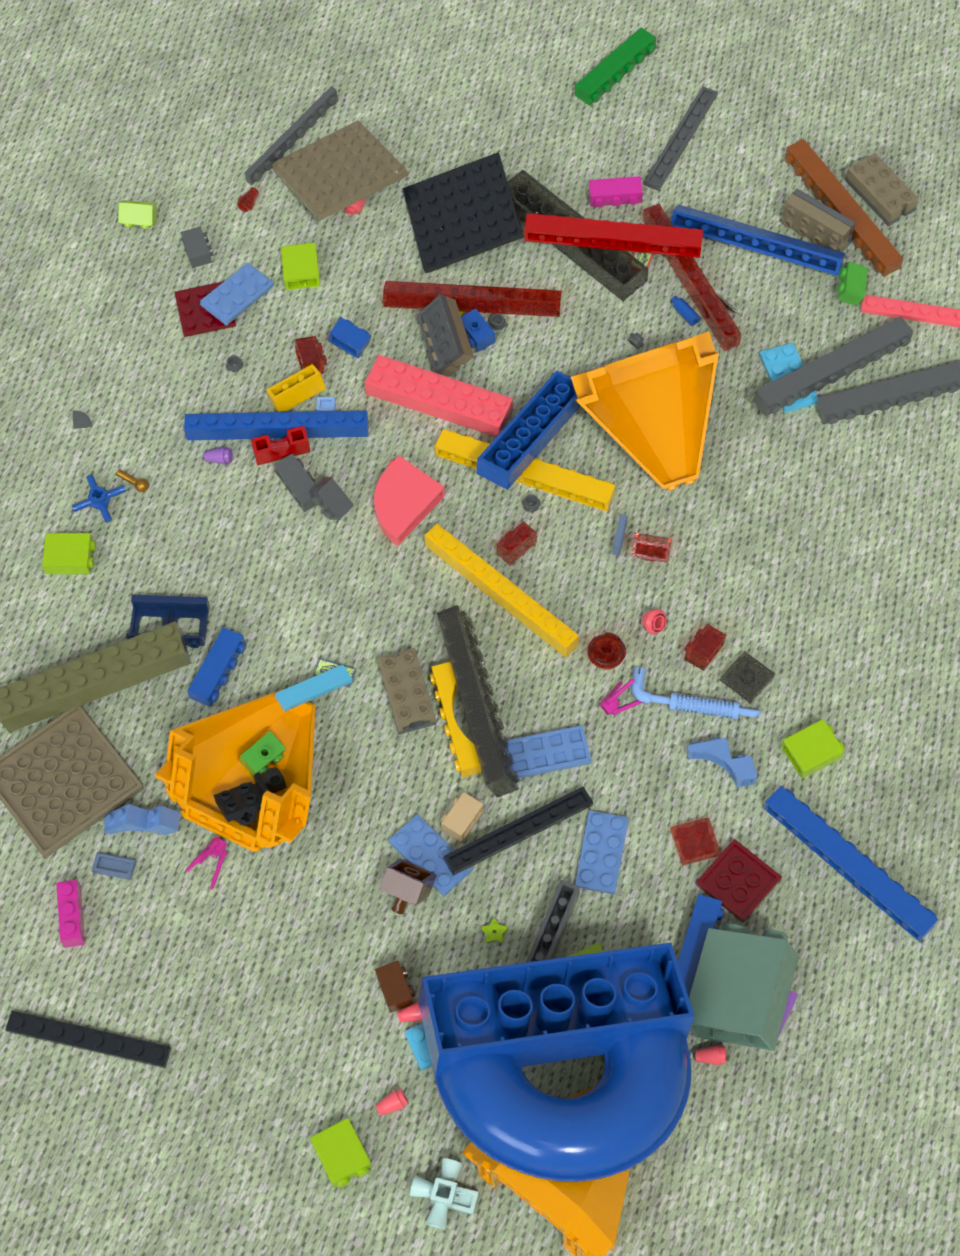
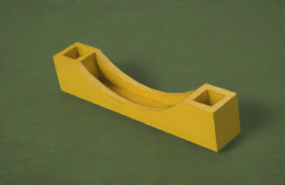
M451 661L432 666V674H429L432 686L436 685L437 688L434 694L436 702H441L442 708H439L441 719H445L447 723L444 726L446 737H451L452 742L449 743L451 754H455L457 758L454 761L456 772H461L462 777L485 772L479 746L471 742L462 733L454 718L453 702L460 686L455 662Z

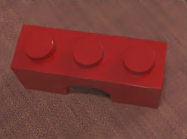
M301 426L286 430V437L277 441L269 439V435L251 439L257 466L282 460L292 453L294 456L311 452L305 427Z

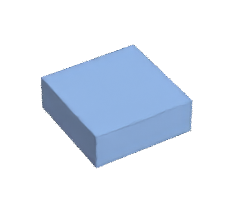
M317 397L316 411H335L336 398Z

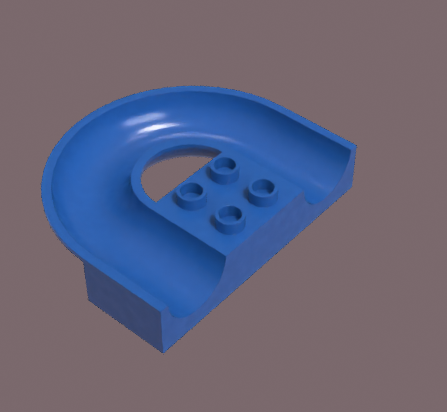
M671 942L422 977L418 1004L439 1095L447 1112L462 1133L478 1149L497 1162L520 1173L540 1179L563 1182L597 1180L621 1173L641 1163L660 1148L676 1128L685 1109L691 1086V1060L687 1037L694 1019V1013ZM597 1055H604L605 1070L600 1082L589 1092L572 1098L554 1097L538 1090L529 1082L521 1068Z

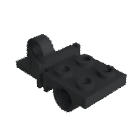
M272 767L267 769L263 777L260 773L254 775L255 784H252V782L243 783L235 788L224 790L214 795L215 802L227 822L237 820L243 826L252 824L256 819V812L261 810L263 794L266 791L274 793L287 788L284 777L278 768Z

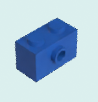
M477 309L461 316L471 348H475L479 352L496 343L495 332Z
M340 317L330 331L328 341L359 359L369 345L371 335L365 329L355 326L350 320Z

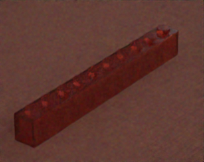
M659 203L643 210V223L645 225L674 227ZM664 255L723 351L739 346L741 340L740 330L693 257Z
M385 281L383 289V307L424 309L441 294L455 299L458 310L462 312H470L477 309L480 313L560 317L562 290Z

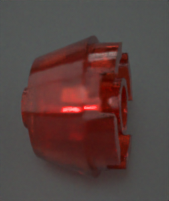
M605 632V634L595 636L590 641L587 654L590 661L597 668L608 671L616 668L623 662L626 656V648L619 636L614 633Z

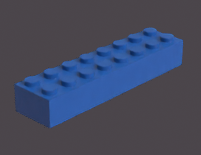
M557 370L477 458L476 474L507 490L513 485L581 407L576 401L577 395L571 377Z

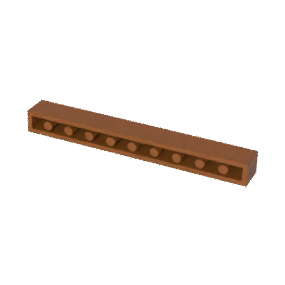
M802 139L788 146L785 154L786 163L788 165L791 164L797 176H801L805 186L814 192L815 198L855 222L854 231L851 234L853 235L854 245L862 250L866 260L871 261L877 273L880 272L885 277L900 269L903 257L809 144Z

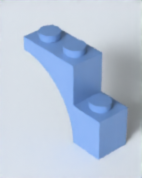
M715 737L706 742L695 741L687 745L686 753L688 759H704L720 765L730 774L736 788L756 784L757 773L752 756L739 755L732 759L726 738L720 739Z
M128 804L106 815L104 819V833L115 834L126 831H146L169 835L179 831L180 812L161 805L151 810H146Z

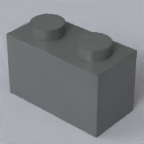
M201 226L182 231L181 236L191 267L195 268L212 263L211 256H214L211 245L207 246L209 242L206 232H202Z
M323 477L309 491L313 502L324 510L323 514L330 520H340L354 506L332 477Z

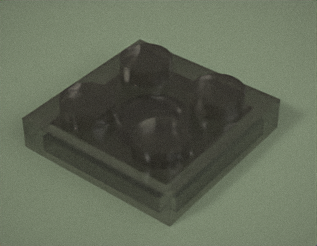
M744 651L720 677V681L751 704L775 677V673Z

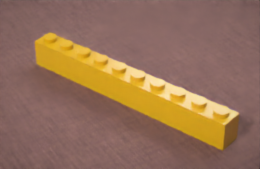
M443 429L435 445V455L477 469V458L490 443L475 440L471 436L457 434L452 430ZM535 458L515 481L606 512L609 510L616 490V485L609 481H601L591 475H583L572 469L561 468L557 464H549L538 458Z
M436 524L424 535L427 548L564 657H567L579 645V635L439 524Z

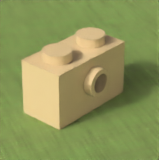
M465 792L460 797L457 796L452 803L453 808L449 813L446 812L441 819L442 831L461 843L484 812V804Z

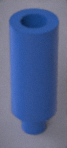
M674 296L671 299L674 303L673 308L691 326L699 323L701 317L683 298Z

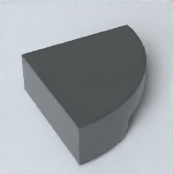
M73 411L74 429L92 427L91 420L85 413Z

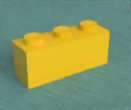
M311 364L266 389V392L274 409L277 412H286L325 390L326 387L321 373Z

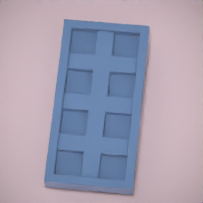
M246 263L200 301V305L227 326L274 286V282L251 264Z
M583 725L506 740L514 779L591 764Z
M589 810L575 882L576 886H579L581 889L615 895L629 817Z
M418 814L388 840L389 844L409 863L437 875L433 887L443 897L473 871V867H470L454 876L452 875L443 858L455 850Z

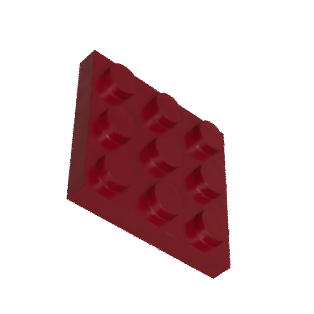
M224 281L174 292L184 337L236 327L235 319L226 326L200 305V301Z
M734 839L696 881L695 885L711 898L722 901L721 906L744 923L781 881L782 876Z

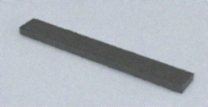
M706 87L701 88L644 181L645 186L660 191L716 99L718 92Z

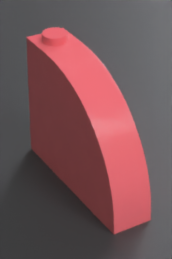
M401 456L390 461L387 469L379 478L374 493L376 518L384 535L396 546H399L444 498L445 487Z

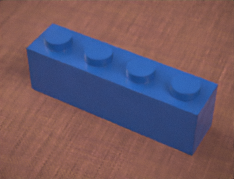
M224 627L222 628L187 691L190 699L211 707L213 702H217L221 687L225 686L228 682L229 672L235 669L239 654H243L246 649L243 635Z

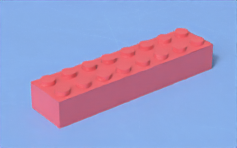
M378 355L364 383L367 395L495 437L505 428L513 411V398L381 355Z

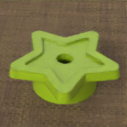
M495 918L490 925L482 926L481 928L486 934L487 944L492 941L503 943V933L508 929L507 926L499 925Z

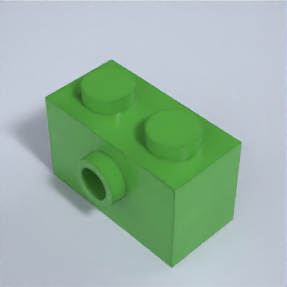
M849 261L844 267L840 268L838 273L840 278L837 286L838 300L858 305L865 298L867 267Z
M270 731L241 754L239 762L253 777L259 773L262 776L269 769V765L273 762L277 764L284 758L283 754L286 748Z

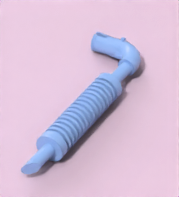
M639 667L633 669L632 679L635 681L630 686L634 697L640 702L670 705L669 710L677 709L679 711L681 709L682 712L683 710L685 712L688 710L689 713L691 711L693 713L697 712V714L701 712L700 714L704 713V715L708 713L709 716L710 714L712 716L715 714L716 717L718 715L720 717L724 716V718L728 716L729 719L732 717V719L738 720V715L757 717L763 712L761 710L741 708L740 702L732 703L730 701L728 703L727 700L726 702L724 700L720 702V699L716 701L717 699L713 700V698L710 700L709 698L705 699V697L701 699L700 696L699 698L697 696L693 698V695L691 697L689 695L685 696V694L681 696V694L677 695L678 693L673 692L671 697L653 695L651 692L645 691V685H643L646 669L641 667L640 674H638Z

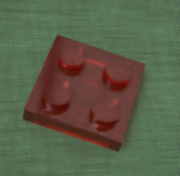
M709 817L670 827L682 866L719 857L721 854Z

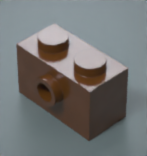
M395 961L375 969L390 1013L413 1004L412 997H415L412 985H407L405 978H408L405 966L400 967L399 961Z

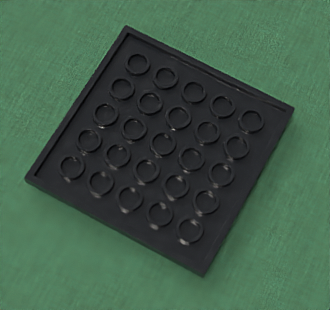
M499 152L402 188L425 273L438 270L524 238Z

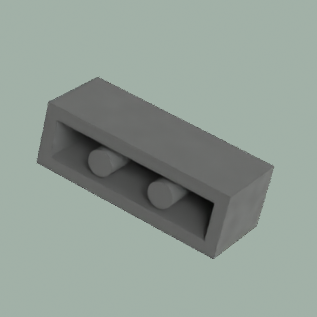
M292 453L274 464L275 473L301 509L306 512L316 506L309 493L315 486L314 479L309 471L306 472L304 470L302 461L299 458L296 459Z

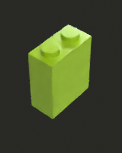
M316 243L281 246L286 290L321 286Z
M46 533L42 568L45 574H90L91 568H94L95 564L92 554L93 551H96V540H93L91 533Z
M824 719L783 739L781 744L782 750L801 779L838 761L843 757L845 750L843 743L834 736L831 725L826 724Z
M348 1118L310 1137V1141L334 1188L337 1186L339 1188L350 1184V1179L356 1176L358 1178L364 1177L370 1172L369 1169L373 1168Z

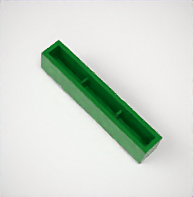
M642 27L639 28L575 85V96L589 106L594 102H598L605 92L608 93L616 82L619 83L626 73H630L635 65L642 63L649 53L652 54L655 51L656 37Z

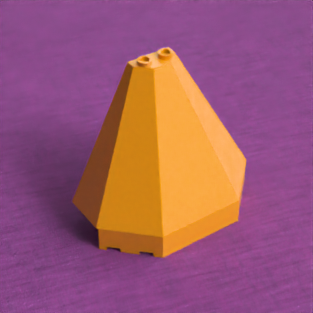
M705 332L571 377L577 395L576 401L662 489L667 488V491L678 488V484L685 483V485L695 483V479L699 478L719 353L715 351L710 332Z
M277 692L170 730L167 762L155 774L156 778L162 780L166 785L165 791L172 801H177L182 809L180 813L185 819L252 852L259 851L263 847L278 846L285 841L288 843L292 842L306 826L311 799L316 705L306 702L284 712L275 698V693ZM271 731L286 750L283 754L284 758L277 764L273 762L268 767H275L280 770L287 788L274 793L266 791L263 794L261 810L256 812L257 816L252 824L243 826L237 820L227 822L215 802L214 795L224 790L235 788L243 783L252 782V784H255L254 777L239 762L241 754Z
M594 1087L589 1088V1089H587V1090H584V1091H582V1092L576 1093V1094L571 1095V1096L566 1097V1098H572V1097H577V1096L583 1095V1094L589 1092L590 1090H592ZM472 1142L464 1149L462 1154L477 1166L478 1175L494 1189L500 1182L507 1186L563 1233V1246L573 1255L605 1256L609 1250L614 1253L630 1169L597 1180L580 1182L553 1181L529 1176L508 1168L482 1152Z

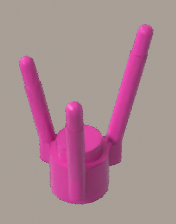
M631 679L622 688L620 687L623 682H619L601 700L602 702L599 705L608 716L611 713L616 716L624 710L643 703L637 700L618 708L620 703L617 697L635 681L634 679Z
M214 837L186 868V871H190L197 863L202 864L209 855L213 858L220 856L210 885V889L213 890L223 860L228 853L225 851L227 844L220 838Z

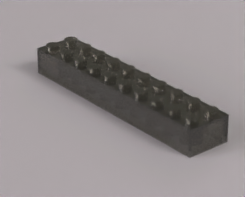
M521 170L508 181L518 218L524 223L526 222L527 213L585 219L524 170ZM552 244L622 301H625L648 281L649 268L627 251Z
M458 605L437 613V617L486 786L498 798L519 790L517 783L520 782L516 770L513 771L512 765L515 764L514 759L507 750L509 742L502 733L504 725L501 718L498 719L497 716L499 708L496 701L493 702L492 699L494 691L491 684L488 685L487 682L489 674L482 665L484 657L477 648L479 640L472 631L475 628L471 618H468L466 611H462Z

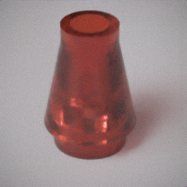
M251 187L238 198V208L243 212L252 210L259 191Z

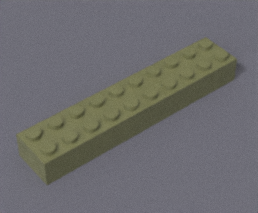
M175 621L0 687V722L8 732H12L192 664L183 633Z

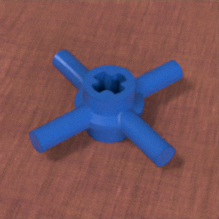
M88 475L86 479L91 488L88 499L72 505V508L76 512L91 506L100 510L104 521L108 523L112 521L107 509L110 498L125 493L126 489L122 485L107 491L102 487H98L93 475Z

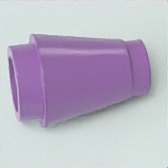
M221 447L205 451L204 459L206 462L227 465L233 460L232 449Z

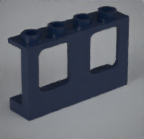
M132 595L133 611L130 632L126 633L127 639L142 634L138 633L140 619L144 616L161 617L162 626L175 621L177 623L180 618H197L200 620L198 636L183 635L186 645L191 648L205 646L210 609L208 597Z

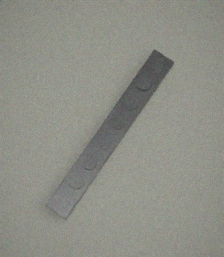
M331 86L245 171L248 184L253 185L255 182L260 181L262 175L266 171L271 170L273 162L281 159L288 149L293 148L295 142L302 138L310 127H314L316 121L320 117L325 116L327 110L337 103V90Z

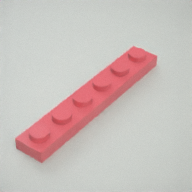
M865 295V298L862 300L861 312L894 318L901 316L907 320L960 328V309Z

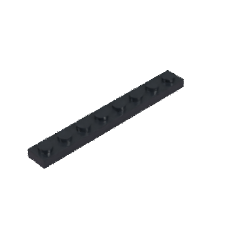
M581 787L445 855L443 859L454 876L593 806V801L585 788Z
M13 1010L5 1029L9 1033L165 1069L172 1049L166 1045Z

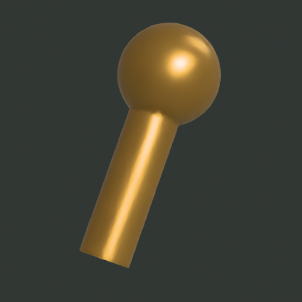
M121 469L118 470L116 476L134 485L138 492L148 490L149 482L146 479H137Z

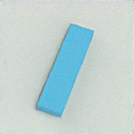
M342 664L275 693V698L283 711L286 712L352 683V677Z

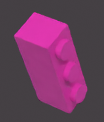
M641 176L589 180L591 207L619 206L621 204L636 205L642 203Z
M77 880L57 882L60 941L65 948L85 945L81 886Z

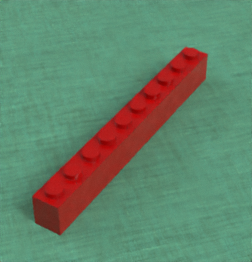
M528 213L524 229V241L695 258H700L703 230L695 228L688 229Z

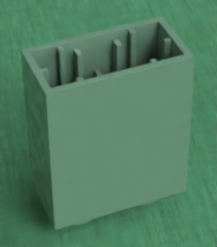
M731 923L725 924L724 930L708 928L689 996L694 1013L690 1031L695 1037L775 1051L799 958L788 942V936L783 932L773 929H765L762 936L749 934V930L745 927Z

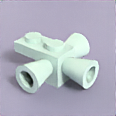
M443 1158L441 1178L436 1177L434 1184L417 1175L414 1176L410 1196L429 1197L431 1204L434 1205L425 1222L426 1225L446 1230L447 1209L470 1215L474 1214L479 1192L458 1187L455 1182L463 1167L462 1163Z

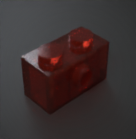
M316 336L295 339V353L301 370L313 364L323 374L327 360L326 356L322 355L321 342L318 343Z
M523 521L514 530L508 531L504 538L497 543V555L511 566L537 543V532Z
M635 533L631 557L651 562L668 563L673 539Z
M706 624L703 629L700 628L696 632L694 641H689L686 645L684 660L704 671L724 646L727 635Z

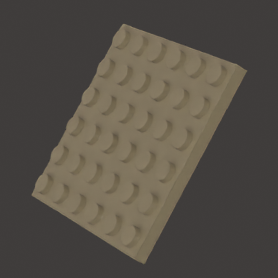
M359 120L278 159L272 165L273 171L318 221L408 176L407 169Z
M81 706L67 710L0 757V800L44 859L144 789L140 781Z

